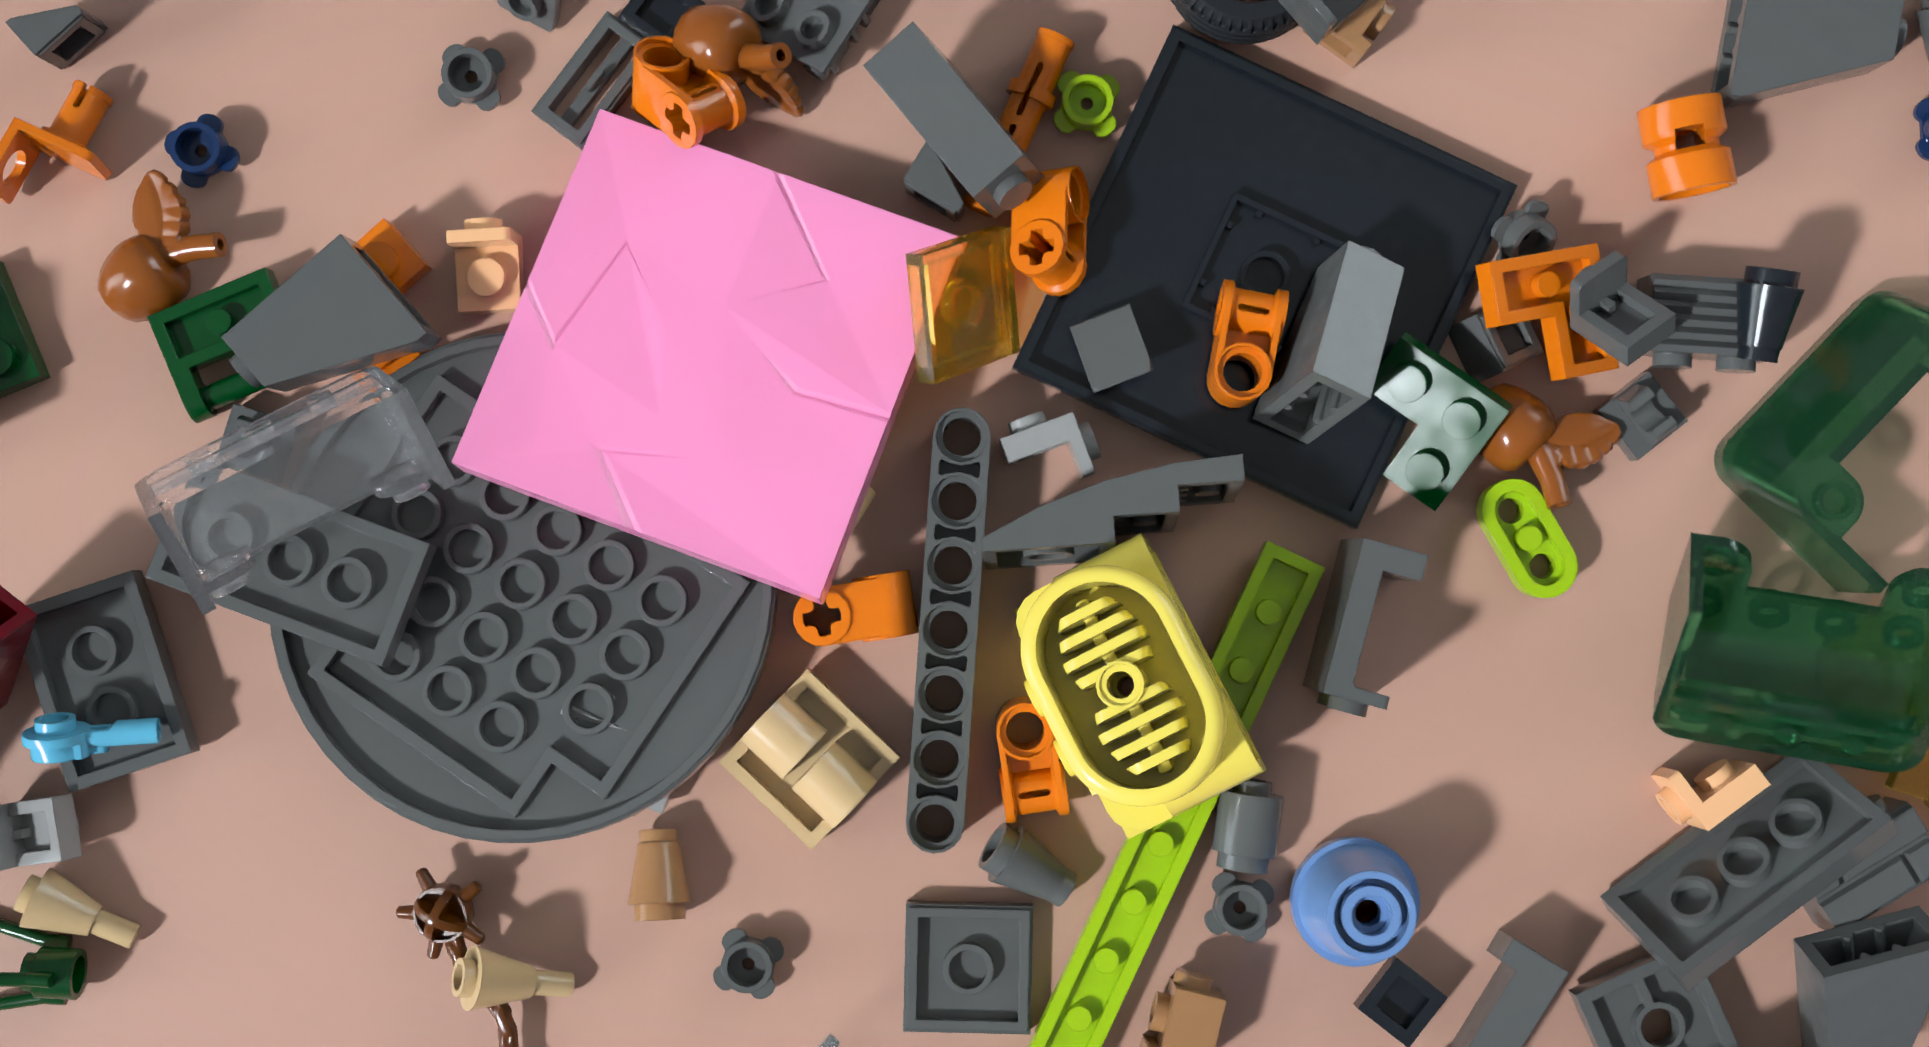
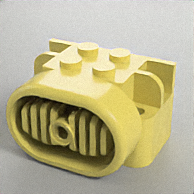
M1142 533L1054 577L1052 583L1034 591L1023 600L1019 608L1014 610L1017 615L1016 625L1021 638V661L1027 679L1024 681L1027 694L1041 717H1045L1056 739L1053 741L1054 747L1067 773L1071 777L1076 775L1089 788L1092 796L1099 795L1107 813L1115 823L1122 826L1128 839L1267 771L1151 542ZM1133 678L1134 689L1129 696H1126L1123 693L1122 685L1126 679Z

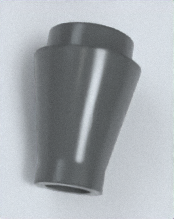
M1006 823L1001 824L987 841L979 858L978 866L989 873L988 880L990 882L1047 900L1057 907L1061 906L1068 899L1077 881V874L1065 867L1022 825L1014 829Z

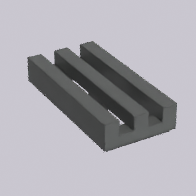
M607 11L531 112L564 138L571 141L580 150H583L599 110L602 109L615 114L631 94L633 59L581 128L577 130L574 126L633 50L636 43L642 40L643 37ZM615 33L621 37L620 41L592 75L563 116L560 117L554 113L611 36Z

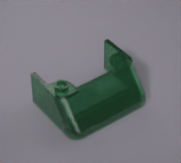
M1893 291L1871 293L1860 297L1852 303L1722 438L1714 454L1715 470L1721 481L1837 592L1881 593L1889 585L1842 539L1860 518L1864 507V495L1857 480L1840 465V462L1926 373L1929 374V306Z

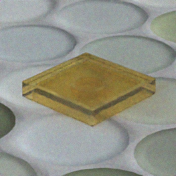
M993 225L906 254L918 382L935 385L1020 352L1014 266L1010 257V227Z

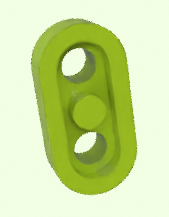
M1521 479L1500 480L1489 485L1478 499L1476 516L1483 533L1514 586L1523 594L1535 598H1553L1566 592L1572 586L1577 576V557L1550 509H1547L1545 499L1540 491L1531 483ZM1505 499L1512 501L1517 508L1516 518L1511 523L1504 522L1498 514L1499 505ZM1538 554L1544 556L1548 561V571L1541 578L1535 577L1530 570V562Z

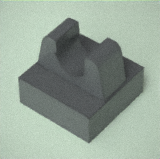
M1649 371L1640 373L1592 411L1593 414L1600 415L1619 424L1622 434L1616 444L1630 461L1642 458L1688 422Z

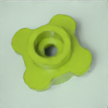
M1076 71L1064 73L1059 78L1057 84L1058 90L1062 94L1061 108L1054 115L1056 128L1064 134H1070L1077 129L1092 131L1095 136L1100 138L1110 135L1116 127V119L1112 115L1113 99L1120 92L1118 81L1108 74L1099 77L1092 74L1080 75ZM1083 99H1090L1093 107L1085 110L1081 107V101Z

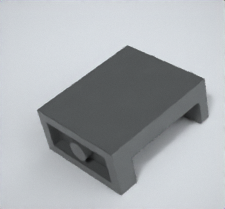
M1366 538L1342 539L1340 541L1302 685L1319 691L1316 703L1365 718L1369 705L1387 710L1389 696L1355 687L1354 685L1381 577L1393 580L1422 581L1429 555Z

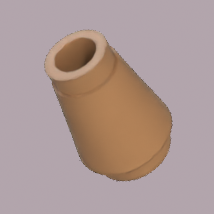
M677 829L639 830V843H637L627 906H634V921L686 919L685 903H691L692 901L680 844L677 841Z

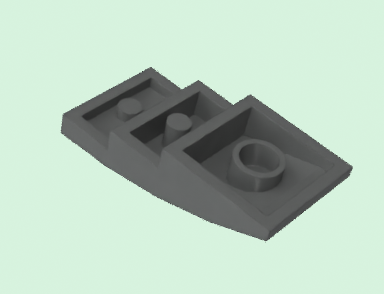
M1243 454L1171 463L1109 479L1044 504L981 538L986 570L1083 563L1114 547L1116 543L1115 536L1173 532L1180 514V506L1234 503L1245 481Z

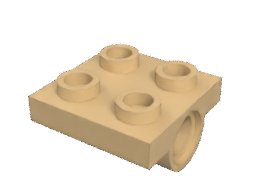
M808 668L753 724L719 763L812 851L856 807L901 755Z

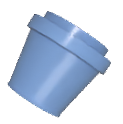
M1338 837L1319 845L1300 863L1290 887L1289 902L1291 916L1301 937L1320 956L1344 966H1368L1394 956L1410 941L1419 917V888L1410 867L1391 848L1379 841L1366 837ZM1365 900L1375 901L1377 905L1376 917L1367 923L1359 922L1355 915L1357 906Z

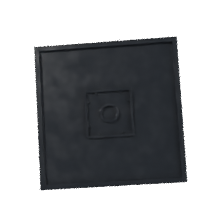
M1173 24L1090 201L1087 219L1086 275L1081 284L1071 293L1062 296L1046 294L1012 369L1202 459L1243 454L1245 479L1351 529H1357L1408 418L1372 394L1370 400L1315 440L1306 444L1253 419L1255 408L1261 395L1251 404L1242 408H1228L1219 404L1208 390L1207 372L1214 340L1213 324L1223 280H1234L1237 288L1274 295L1278 289L1289 291L1287 316L1282 337L1277 347L1276 363L1317 268L1348 240L1360 246L1370 247L1378 251L1382 257L1405 267L1379 367L1405 332L1439 354L1476 275L1475 265L1482 263L1493 239L1491 229L1494 223L1504 215L1517 185ZM1129 303L1152 361L1153 370L1101 391L1093 392L1069 326ZM1241 361L1225 363L1223 376L1226 383L1232 389L1248 391L1253 388L1254 374L1246 363Z

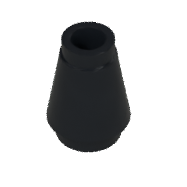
M1746 266L1743 282L1736 281L1737 344L1739 345L1736 358L1778 363L1779 352L1783 348L1805 291L1804 289H1798L1801 272Z

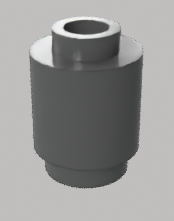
M1251 778L1219 795L1212 849L1218 851L1216 866L1243 873H1268L1269 859H1275L1277 854L1284 800L1283 796L1271 793L1272 782Z

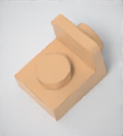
M490 217L464 220V229L447 230V245L455 249L458 312L463 315L515 312L525 288L522 236L510 227H503L502 219Z
M1721 759L1704 768L1694 778L1695 783L1698 785L1694 789L1677 770L1660 767L1651 774L1652 778L1661 788V791L1655 794L1664 811L1679 825L1686 822L1688 825L1710 831L1771 785L1756 764L1732 759L1730 762L1727 759Z

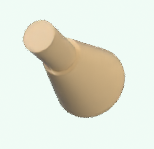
M51 867L42 878L33 874L28 878L19 893L13 909L23 914L19 925L22 928L83 936L93 934L128 949L131 948L141 928L140 924L103 910L101 904Z
M475 945L468 949L464 958L456 960L451 977L452 994L454 997L460 998L462 1008L465 1011L529 999L533 995L569 998L573 993L575 984L572 972L535 969L532 965Z

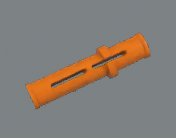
M1044 27L1038 28L1037 37L1019 77L1011 78L1007 86L1006 92L1010 97L1000 117L1001 123L1025 153L1044 111L1051 112L1057 98L1052 94L1070 52L1075 47V43L1068 37ZM967 192L966 196L962 199L966 207L995 219Z

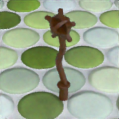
M420 868L416 872V877L422 892L414 902V905L398 906L396 916L399 919L414 920V924L420 934L429 940L428 958L437 959L445 943L447 953L454 966L456 960L464 958L467 952L464 937L476 945L482 944L485 940V934L472 923L474 917L472 899L481 892L482 885L478 881H473L461 888L459 885L449 882L436 883L427 868ZM505 1003L486 1007L496 1019L498 1025L499 1047H519L517 1025L513 1020L509 1004Z

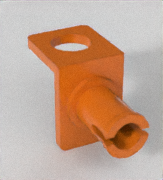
M74 80L70 93L50 127L43 126L39 128L14 117L0 141V200L7 204L12 203L41 152L108 181L112 172L96 154L86 147L106 111L114 103L113 99L92 85L87 90L85 82ZM17 151V160L13 171L3 180L5 165L11 155Z

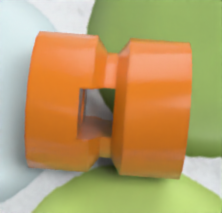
M1705 93L1672 99L1651 105L1636 113L1642 147L1654 153V159L1646 165L1653 202L1694 197L1738 184L1731 147L1720 144L1719 140L1728 130L1721 93ZM1693 136L1696 146L1676 150V139Z

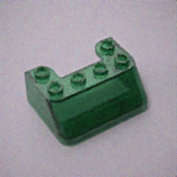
M1691 532L1669 599L1654 693L1653 720L1655 725L1664 733L1678 738L1877 772H1902L1917 766L1929 748V568H1916L1896 576L1889 583L1878 607L1838 599H1827L1775 589L1747 586L1752 573V555L1745 545L1726 537Z

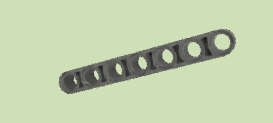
M965 407L954 408L944 413L935 424L932 439L906 813L907 834L912 843L920 850L932 854L942 853L954 847L962 836L965 821L983 560L981 538L984 537L991 444L990 428L985 418L975 410ZM958 421H966L978 429L981 440L974 452L969 455L959 456L947 450L943 437L951 424ZM952 484L966 485L976 496L975 510L969 517L962 520L949 519L940 510V495L945 488ZM947 547L962 548L971 558V573L961 583H946L935 572L936 557ZM942 611L957 612L967 623V635L956 646H941L931 635L930 626L932 619ZM947 675L959 681L963 689V696L956 707L949 710H941L935 708L928 701L926 687L937 676ZM934 740L948 741L958 752L957 764L946 773L932 772L922 761V750L928 743ZM937 804L944 806L951 812L954 824L946 834L934 837L927 835L921 830L918 825L917 816L923 808L928 805Z

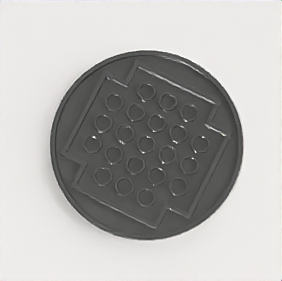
M506 332L475 336L436 348L420 355L416 360L386 376L368 391H363L334 419L315 443L298 471L289 491L437 546L391 667H381L273 625H270L278 667L295 709L306 729L324 754L351 782L375 801L400 816L432 830L465 839L494 843H536L579 836L604 829L635 816L668 796L691 778L711 758L736 726L753 696L765 667L775 628L778 588L468 474L454 465L452 459ZM571 706L599 717L603 721L598 724L574 718L571 713ZM611 724H614V725H616V726H618V727H621V728H623V729H625V730L618 729V728H614V727H610V725H611Z

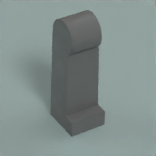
M1499 929L1486 950L1499 959L1501 963L1449 1047H1523L1569 972Z

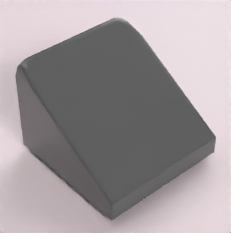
M77 5L17 16L5 22L35 56L61 70L66 69L104 35L108 29L101 20Z
M925 142L904 177L906 193L953 222L956 220L960 221L964 214V203L941 159L929 144Z
M1129 303L1069 326L1093 392L1101 391L1153 370L1152 361Z
M1483 311L1452 325L1448 333L1466 373L1479 382L1503 373L1544 353L1530 321L1486 329Z

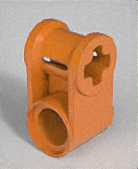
M651 36L643 38L636 43L633 48L632 109L637 115L650 121L668 135L677 146L683 149L692 148L702 141L703 135L719 128L733 130L744 123L746 117L745 101L738 85L729 75L708 69L705 78L692 74L690 57L685 59L676 51L672 45V37Z
M1077 165L1042 170L1041 172L1045 177L1033 186L1031 194L1022 204L1011 209V261L1017 270L1028 277H1032L1036 286L1050 296H1062L1071 293L1081 284L1086 275L1087 219L1090 210V195L1085 175Z
M1223 280L1213 324L1214 340L1207 372L1208 390L1219 404L1228 408H1242L1251 404L1269 387L1277 347L1282 337L1287 316L1289 291L1278 289L1273 295L1237 288L1234 280ZM1230 361L1246 363L1254 374L1253 388L1248 391L1232 389L1226 383L1223 376L1225 363Z
M909 570L852 579V582L831 585L826 597V604L829 608H839L841 612V619L835 620L831 624V633L820 634L816 624H806L805 613L814 610L815 602L801 597L793 613V623L797 633L806 642L815 646H829L858 640L869 642L919 633Z
M1018 696L1009 699L1001 706L996 716L995 727L1001 767H998L1006 824L1015 823L1019 815L1052 810H1056L1060 816L1070 814L1063 764L1053 744V741L1056 739L1045 717H1041L1038 714L1029 696ZM1031 712L1041 719L1042 730L1034 741L1018 743L1008 736L1006 732L1007 724L1015 714Z

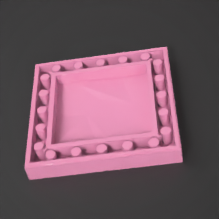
M600 109L452 459V463L468 474L823 605L960 254V237L700 144L692 148L683 149L677 146L661 130Z

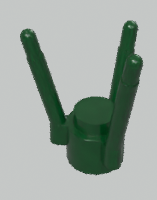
M0 918V933L41 946L37 952H28L24 956L20 972H0V987H20L22 991H30L0 996V1010L41 1004L66 1005L68 1000H77L83 992L86 982L88 961L84 949L71 948L73 942L72 935L49 934L37 929L22 928L19 926V923Z

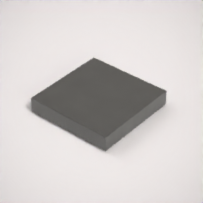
M907 900L903 1032L1031 1035L1033 903Z

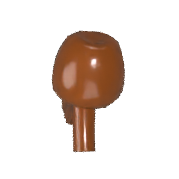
M724 4L698 5L691 7L680 17L674 29L672 45L685 59L690 57L692 74L705 78L708 69L720 71L729 75L738 86L745 82L756 95L770 105L794 117L803 116L804 106L802 105V97L798 93V86L793 84L794 81L790 74L784 72L783 69L789 66L792 60V51L788 45L783 42L763 44L758 24L745 11L734 6Z
M155 169L146 173L134 197L132 219L137 235L122 241L111 251L103 262L98 277V291L104 303L117 315L133 322L148 321L147 316L181 303L187 297L191 289V271L187 263L202 259L222 258L227 253L226 238L220 232L188 236L191 231L189 223L191 214L189 208L185 206L186 200L178 193V187L172 182H168V178L162 172Z
M1507 383L1493 386L1490 390L1513 406L1479 453L1493 467L1506 472L1516 471L1529 462L1541 485L1547 509H1558L1570 505L1572 500L1562 469L1572 470L1576 468L1581 470L1587 468L1590 464H1596L1602 460L1603 455H1607L1613 449V445L1620 440L1622 430L1619 424L1600 415L1585 412L1566 414L1555 420V416L1549 406L1527 390Z

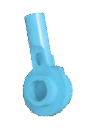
M49 713L36 717L34 719V726L22 732V746L30 749L31 760L36 763L54 764L87 758L91 754L110 751L109 746L160 743L161 722L158 717L116 720L113 724L90 725L86 722L76 721L74 713Z

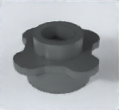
M460 44L449 46L442 55L441 77L443 83L438 88V95L441 101L449 107H456L461 103L475 104L483 111L495 109L501 102V94L497 90L499 73L506 66L503 55L493 48H488L481 52L474 48L463 47ZM471 72L477 74V80L474 83H468L466 80L467 75Z
M1533 199L1526 204L1523 210L1512 211L1506 216L1500 217L1494 223L1491 229V236L1498 241L1499 245L1496 261L1553 250L1557 239V232L1555 227L1545 219L1549 207L1544 201Z
M1222 872L1215 876L1212 881V889L1215 892L1213 906L1204 916L1205 925L1209 931L1216 935L1227 931L1236 936H1243L1248 942L1261 940L1267 932L1265 924L1268 914L1267 905L1274 899V891L1271 885L1263 879H1258L1253 883L1237 880L1231 872ZM1237 901H1242L1245 904V909L1241 913H1237L1233 909Z
M742 928L730 929L722 938L725 952L721 965L713 973L715 984L725 991L733 989L740 993H751L756 999L767 998L775 989V981L772 978L775 963L784 954L781 941L774 936H768L765 939L751 937ZM745 958H752L755 965L752 969H746L743 966Z

